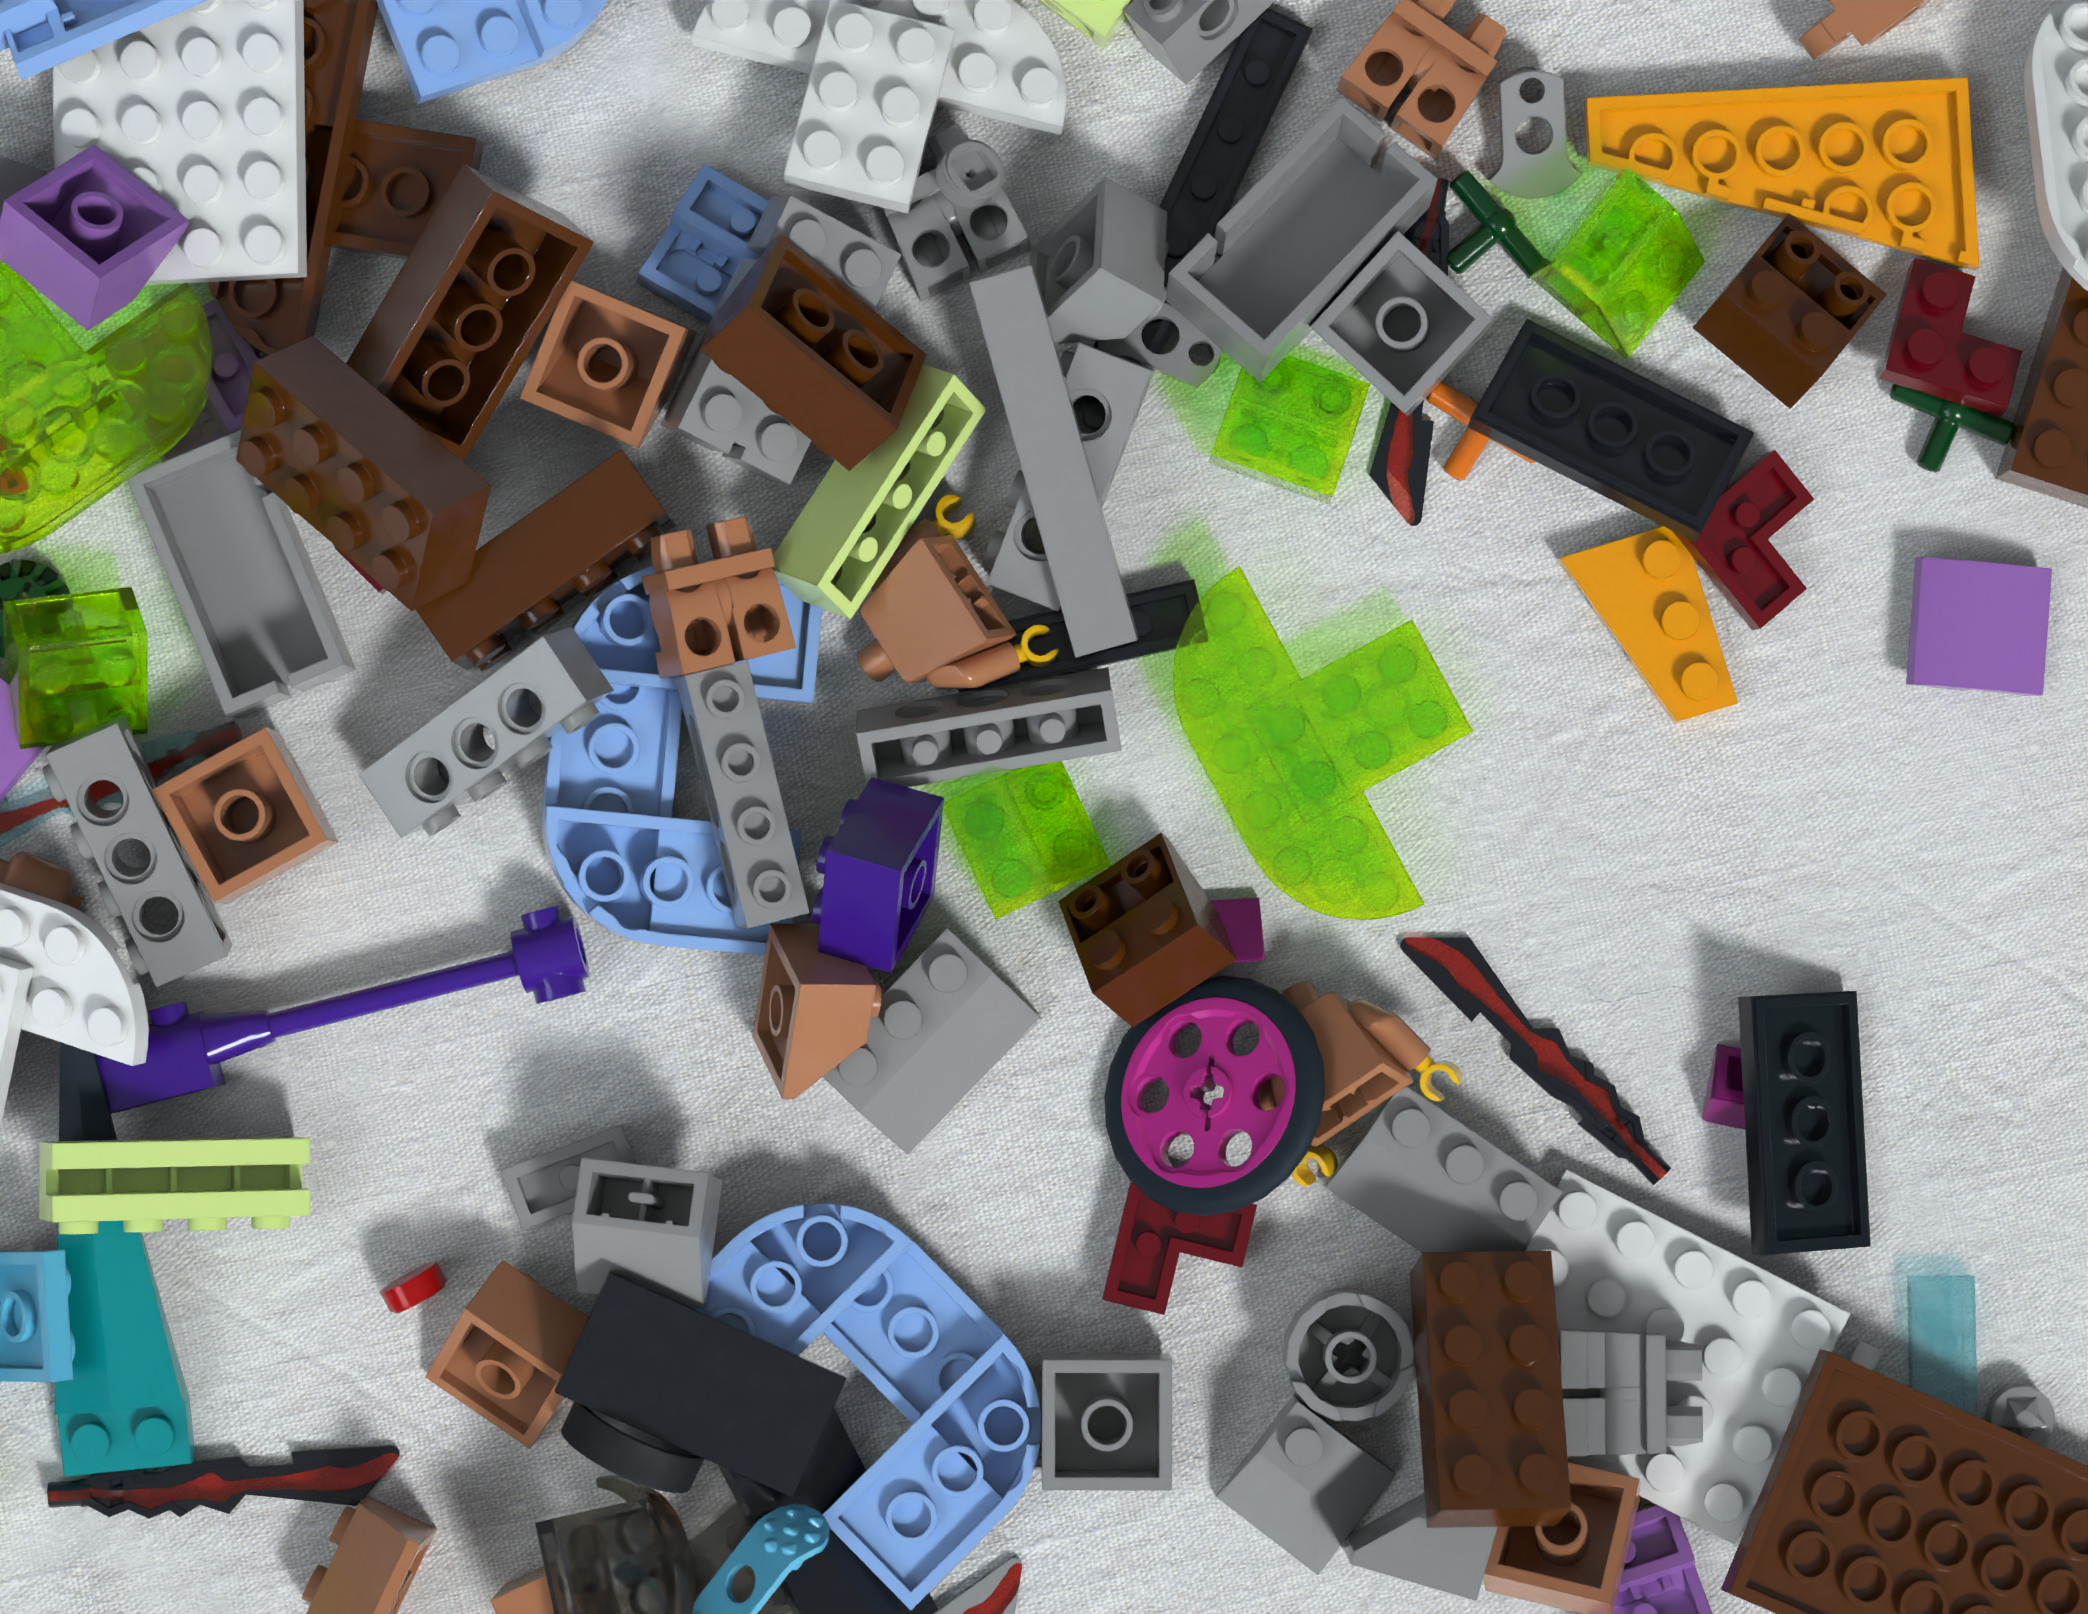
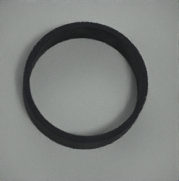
M575 1401L561 1428L563 1438L575 1450L594 1463L630 1481L664 1492H688L704 1461V1458Z

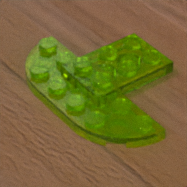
M0 260V554L27 547L58 530L164 455L187 434L196 422L208 398L207 388L212 372L214 345L203 307L188 283H183L93 347L84 351L26 280Z
M1237 567L1216 582L1192 610L1177 644L1172 682L1175 708L1182 730L1245 847L1261 872L1282 893L1308 909L1324 915L1351 920H1376L1400 915L1425 905L1363 792L1473 732L1471 725L1414 621L1411 619L1302 679L1241 567Z

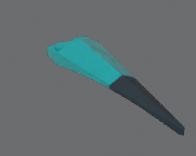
M60 1042L59 1141L117 1140L96 1054ZM98 1221V1233L58 1234L57 1222V1250H65L66 1266L71 1275V1290L68 1296L69 1321L76 1347L75 1356L72 1361L73 1380L55 1382V1415L58 1416L64 1477L192 1464L196 1460L190 1397L142 1232H123V1221Z

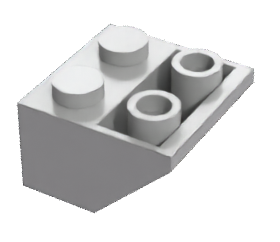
M581 1158L572 1218L576 1292L598 1295L610 1271L689 1307L705 1308L723 1180L709 1172Z

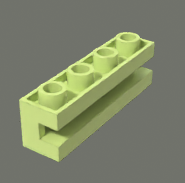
M283 1136L39 1141V1220L58 1222V1234L98 1233V1221H123V1232H162L163 1219H188V1230L192 1231L227 1230V1218L251 1217V1228L253 1229L290 1228V1216H310V1190L302 1189V1164H310V1138Z

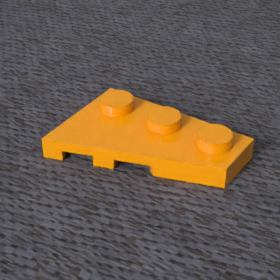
M1663 526L1558 559L1570 578H1573L1591 603V608L1604 626L1608 627L1630 658L1629 661L1673 723L1738 704L1693 556L1674 534V531Z

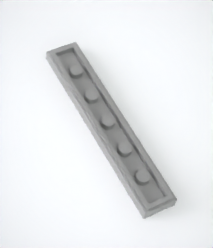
M1028 265L970 282L969 285L1075 658L1137 641L1139 637L1034 266Z

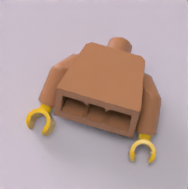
M949 494L942 497L937 503L935 510L936 518L930 522L927 519H923L908 530L872 586V595L862 605L861 616L872 631L875 639L858 652L857 659L865 674L876 682L884 681L897 670L900 677L908 684L928 681L936 689L978 688L1020 670V663L1026 661L1032 666L1044 667L1054 662L1058 656L1059 649L1052 650L1046 655L1038 656L1033 654L1028 648V643L1031 639L1049 632V628L1039 624L1028 628L1022 636L1021 643L1012 646L1008 642L1017 635L956 541L965 539L973 533L977 524L975 514L970 513L957 523H951L946 520L949 513L958 509L962 504L960 497L957 495Z
M1310 982L1296 983L1282 992V995L1299 1009L1313 1030L1324 1065L1325 1098L1320 1125L1307 1154L1292 1172V1177L1298 1184L1310 1186L1316 1182V1178L1308 1166V1158L1318 1162L1325 1176L1330 1177L1336 1172L1338 1161L1335 1153L1329 1147L1320 1144L1414 1082L1408 1071L1416 1069L1421 1074V1091L1424 1096L1433 1101H1443L1445 1099L1444 1095L1435 1089L1432 1084L1431 1077L1434 1071H1444L1457 1085L1462 1084L1463 1077L1459 1067L1450 1061L1441 1060L1435 1062L1428 1056L1431 1048L1398 1015L1366 999L1350 1002L1336 992L1325 993L1320 997L1315 986ZM1277 1076L1268 1079L1260 1088L1259 1104L1263 1110H1272L1283 1100L1285 1085L1281 1077Z

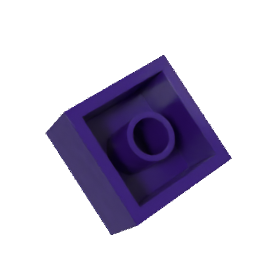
M871 777L859 798L847 801L842 812L838 832L835 837L827 835L824 838L817 858L816 870L818 873L824 874L823 887L817 895L812 913V922L820 925L818 952L892 972L934 899L944 797Z

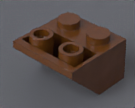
M1788 213L1692 328L1791 409L1826 372L1887 294Z
M1162 833L1058 901L1092 994L1132 1027L1237 960L1218 911L1171 842Z

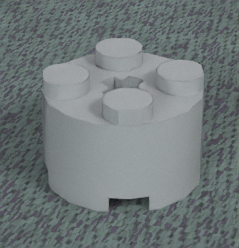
M1336 1288L1315 1295L1295 1312L1284 1334L1283 1362L1292 1387L1312 1410L1334 1421H1361L1373 1416L1383 1415L1403 1397L1414 1375V1346L1408 1326L1386 1301L1364 1290ZM1354 1339L1363 1342L1358 1352L1364 1356V1359L1357 1368L1349 1363L1345 1364L1341 1369L1333 1366V1363L1338 1358L1333 1349L1340 1341L1347 1345L1352 1343Z

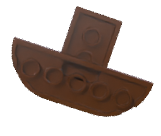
M303 0L307 277L207 282L212 296L218 299L227 318L234 325V330L255 348L268 355L315 336L332 247L407 259L462 164L464 163L478 171L480 168L484 143L477 138L357 119L378 10L376 0Z

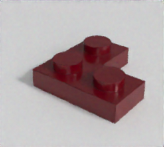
M1914 258L1907 271L1879 379L2001 417L2009 406L2022 351L1961 332L1976 276Z
M1776 450L1766 452L1726 487L1697 542L1674 532L1752 631L1765 626L1807 589L1768 540L1814 500Z
M1130 1182L1102 1300L1165 1315L1180 1253L1238 1267L1243 1266L1257 1204L1252 1203L1234 1212L1209 1216L1179 1213L1150 1200Z

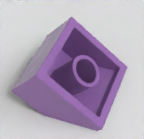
M94 144L4 200L0 218V260L86 330H90L135 299L187 230L189 220Z

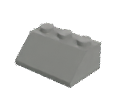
M947 928L881 996L879 1015L876 1018L870 1019L867 1042L824 1075L823 1078L859 1113L908 1155L1026 1033L1040 1016Z
M1407 1086L1380 1104L1325 1186L1421 1253L1522 1251L1562 1194V1191Z

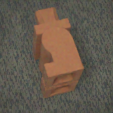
M1400 0L1392 13L1344 72L1336 91L1380 122H1383L1406 87L1412 92L1396 113L1390 129L1436 160L1493 72L1498 62L1494 58L1502 43L1506 29L1487 15L1478 13L1461 36L1443 23V20L1457 0Z
M746 516L706 525L714 560L698 563L691 529L650 538L652 563L655 573L642 576L645 594L650 595V614L661 648V652L655 653L660 678L685 675L796 648L780 586L771 568L775 566L772 549L770 547L757 550L755 538Z

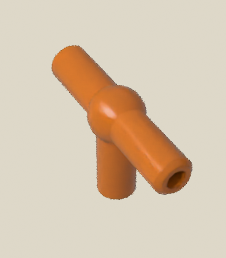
M1443 381L1426 397L1428 403L1467 426L1478 405V402ZM1467 427L1443 466L1444 472L1459 481L1465 480L1490 438ZM1494 441L1495 443L1499 444L1500 446L1504 447L1505 449L1509 450L1510 452L1514 453L1515 455L1519 456L1520 458L1524 459L1525 461L1529 462L1530 464L1536 462V461H1534V460H1532V459H1530V458H1528V457H1526V456H1524V455H1522V454H1520V453H1518V452H1516V451H1514V450H1512V449H1510V448H1508V447H1506V446H1504V445H1502V444H1500V443Z

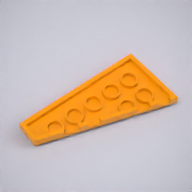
M1968 77L1590 97L1584 101L1588 166L1783 219L1790 213L1800 223L1974 271L1979 268Z

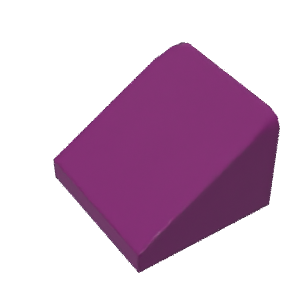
M1259 897L1210 900L1220 915L1237 960L1232 963L1265 961Z
M1717 1044L1703 1105L1702 1119L1706 1122L1745 1130L1741 1049Z

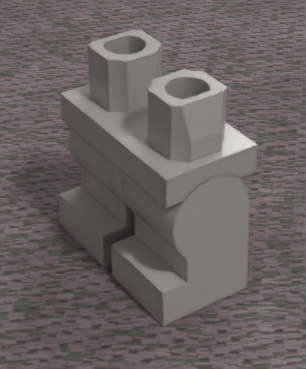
M957 124L935 133L928 139V145L937 164L953 144L961 140H968ZM936 169L918 177L908 214L881 207L921 302L972 278L969 264L956 239L960 236L964 237L980 274L1031 250L1029 236L1002 185L985 205L976 208H965L954 204L944 196L938 186Z
M1578 1329L1560 1330L1562 1389L1599 1388V1396H1563L1567 1457L1645 1453L1667 1454V1446H1684L1703 1442V1406H1667V1381H1702L1701 1345L1683 1341H1666V1333Z

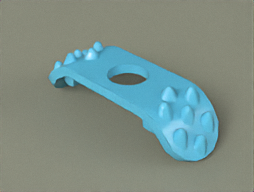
M798 1504L782 1506L764 1515L749 1530L699 1594L692 1606L691 1614H758L792 1570H798L805 1560L822 1552L826 1547L830 1531L826 1518L818 1510ZM750 1566L755 1574V1587L753 1593L746 1601L738 1603L732 1592L733 1580L741 1568Z

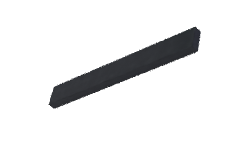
M1267 8L1240 34L1159 206L1167 211L1166 241L1169 244V250L1165 259L1164 286L1166 289L1170 271L1208 233L1215 238L1217 223L1227 214L1312 34L1313 28L1270 8ZM1156 319L1147 323L1141 334L1145 347L1152 353L1161 354L1174 324L1164 319ZM1089 395L1080 397L1074 403L1073 407L1080 430L1086 433L1098 431L1104 424L1106 417L1103 404L1097 398Z

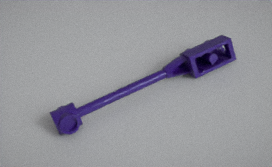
M558 906L521 915V920L524 928L511 931L513 951L273 1013L268 1011L204 1014L203 1011L189 1014L186 1002L150 1010L148 1012L151 1024L148 1025L146 1063L130 1066L96 1054L110 1113L114 1114L226 1085L220 1062L258 1048L261 1049L275 1042L278 1037L503 979L520 976L525 992L534 993L536 1004L586 992L583 979L590 977L583 939L574 915L561 918Z

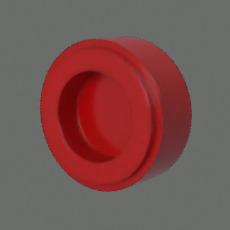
M431 1261L391 1282L379 1293L389 1311L396 1314L423 1302L446 1286L447 1279L437 1261Z

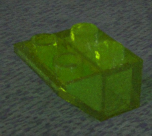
M1626 168L1605 182L1531 274L1530 278L1626 359L1630 357L1705 263V260L1677 209L1631 169Z
M1286 355L1260 383L1241 367L1208 463L1329 504L1349 452L1370 383Z
M132 587L3 602L4 653L17 741L20 749L55 745L121 715L125 716L133 735L148 733V633Z
M1062 761L1012 769L945 800L943 803V810L996 921L1112 866Z

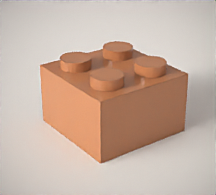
M267 727L152 789L214 903L228 904L339 842L279 732Z
M1568 1462L1571 1509L1556 1526L1498 1527L1483 1577L1485 1591L1580 1614H1613L1640 1501V1479Z

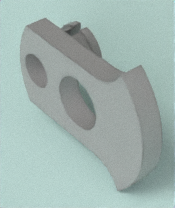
M1524 66L1517 68L1511 75L1498 82L1501 161L1496 171L1487 179L1497 188L1512 196L1525 199L1550 197L1570 187L1583 174L1571 165L1567 156L1564 79L1534 67ZM1536 78L1543 89H1538L1537 94L1533 98L1522 99L1520 86L1525 80ZM1532 116L1545 119L1551 131L1550 140L1542 150L1534 153L1521 150L1515 138L1516 129L1524 119Z
M1167 303L1163 304L1161 310L1153 319L1149 321L1144 320L1126 338L1097 341V348L1123 358L1131 359L1195 388H1198L1215 373L1219 367L1222 353L1221 348L1173 306ZM1164 319L1176 327L1179 335L1178 344L1169 353H1152L1143 344L1142 330L1150 321ZM1205 343L1208 345L1207 349L1212 355V361L1207 365L1199 366L1191 361L1189 352L1194 347L1202 346Z

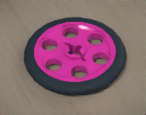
M1231 976L1208 978L1136 1026H1131L1122 1038L1110 1065L1104 1095L1107 1132L1115 1158L1130 1182L1150 1200L1175 1212L1209 1216L1234 1212L1259 1201L1287 1180L1310 1148L1320 1125L1324 1104V1065L1314 1032L1299 1009L1276 989L1250 978ZM1247 1023H1255L1259 1030L1257 1047L1246 1056H1238L1233 1047L1236 1032ZM1197 1025L1202 1035L1201 1044L1193 1055L1181 1058L1176 1049L1177 1038L1185 1027ZM1277 1076L1281 1077L1285 1085L1283 1100L1274 1109L1263 1110L1259 1104L1260 1088L1268 1079ZM1165 1080L1169 1089L1166 1104L1158 1112L1148 1113L1144 1106L1145 1091L1153 1082ZM1216 1085L1223 1087L1224 1093L1222 1098L1213 1099L1211 1105L1204 1102L1205 1092L1214 1091ZM1244 1132L1251 1138V1154L1243 1164L1234 1167L1227 1161L1226 1148L1229 1141L1235 1135ZM1181 1134H1189L1194 1143L1192 1157L1185 1165L1174 1168L1168 1158L1169 1147L1176 1137Z

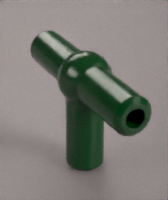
M1464 170L1450 182V189L1481 223L1453 247L1447 255L1448 265L1456 274L1465 272L1496 243L1502 247L1528 279H1534L1547 267L1548 261L1517 227L1516 218L1513 213L1507 208L1500 207L1470 171Z
M1893 384L1889 394L1892 400L1935 417L1916 461L1919 467L1933 473L1941 470L1958 428L2003 446L2009 443L2015 429L2014 422L2000 416L1897 384Z

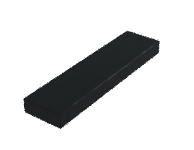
M1195 579L1126 594L1139 639L1076 658L1062 609L1060 611L1054 610L1010 620L1008 622L1017 634L1008 641L1012 646L1021 643L1023 634L1031 626L1039 624L1047 626L1049 632L1031 639L1028 643V648L1033 654L1038 656L1046 655L1052 650L1059 649L1055 661L1044 667L1032 666L1025 661L1020 663V670L978 688H961L958 691L961 693L1066 675L1208 643Z

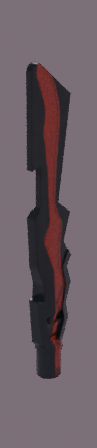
M1437 178L1430 207L1404 233V237L1448 276L1449 222L1445 217V207L1449 180ZM1424 400L1409 417L1391 402L1369 474L1403 519L1411 526L1418 525L1422 519L1434 421H1421Z
M1408 937L1401 941L1400 949L1471 1022L1481 1013L1511 1044L1509 1059L1548 1095L1569 1105L1580 1115L1582 1120L1577 1123L1578 1126L1617 1158L1627 1159L1652 1185H1655L1668 1173L1671 1167L1650 1146V1143L1644 1139L1640 1117L1621 1107L1615 1085L1595 1076L1592 1062L1570 1055L1559 1028L1533 1029L1470 938Z
M394 1445L292 1451L293 1464L249 1467L241 1456L194 1461L192 1464L177 1465L164 1471L146 1472V1468L96 1473L87 1479L49 1482L47 1500L49 1508L89 1506L108 1517L130 1510L148 1519L169 1510L181 1517L199 1505L230 1514L245 1495L357 1506L399 1458L400 1451Z

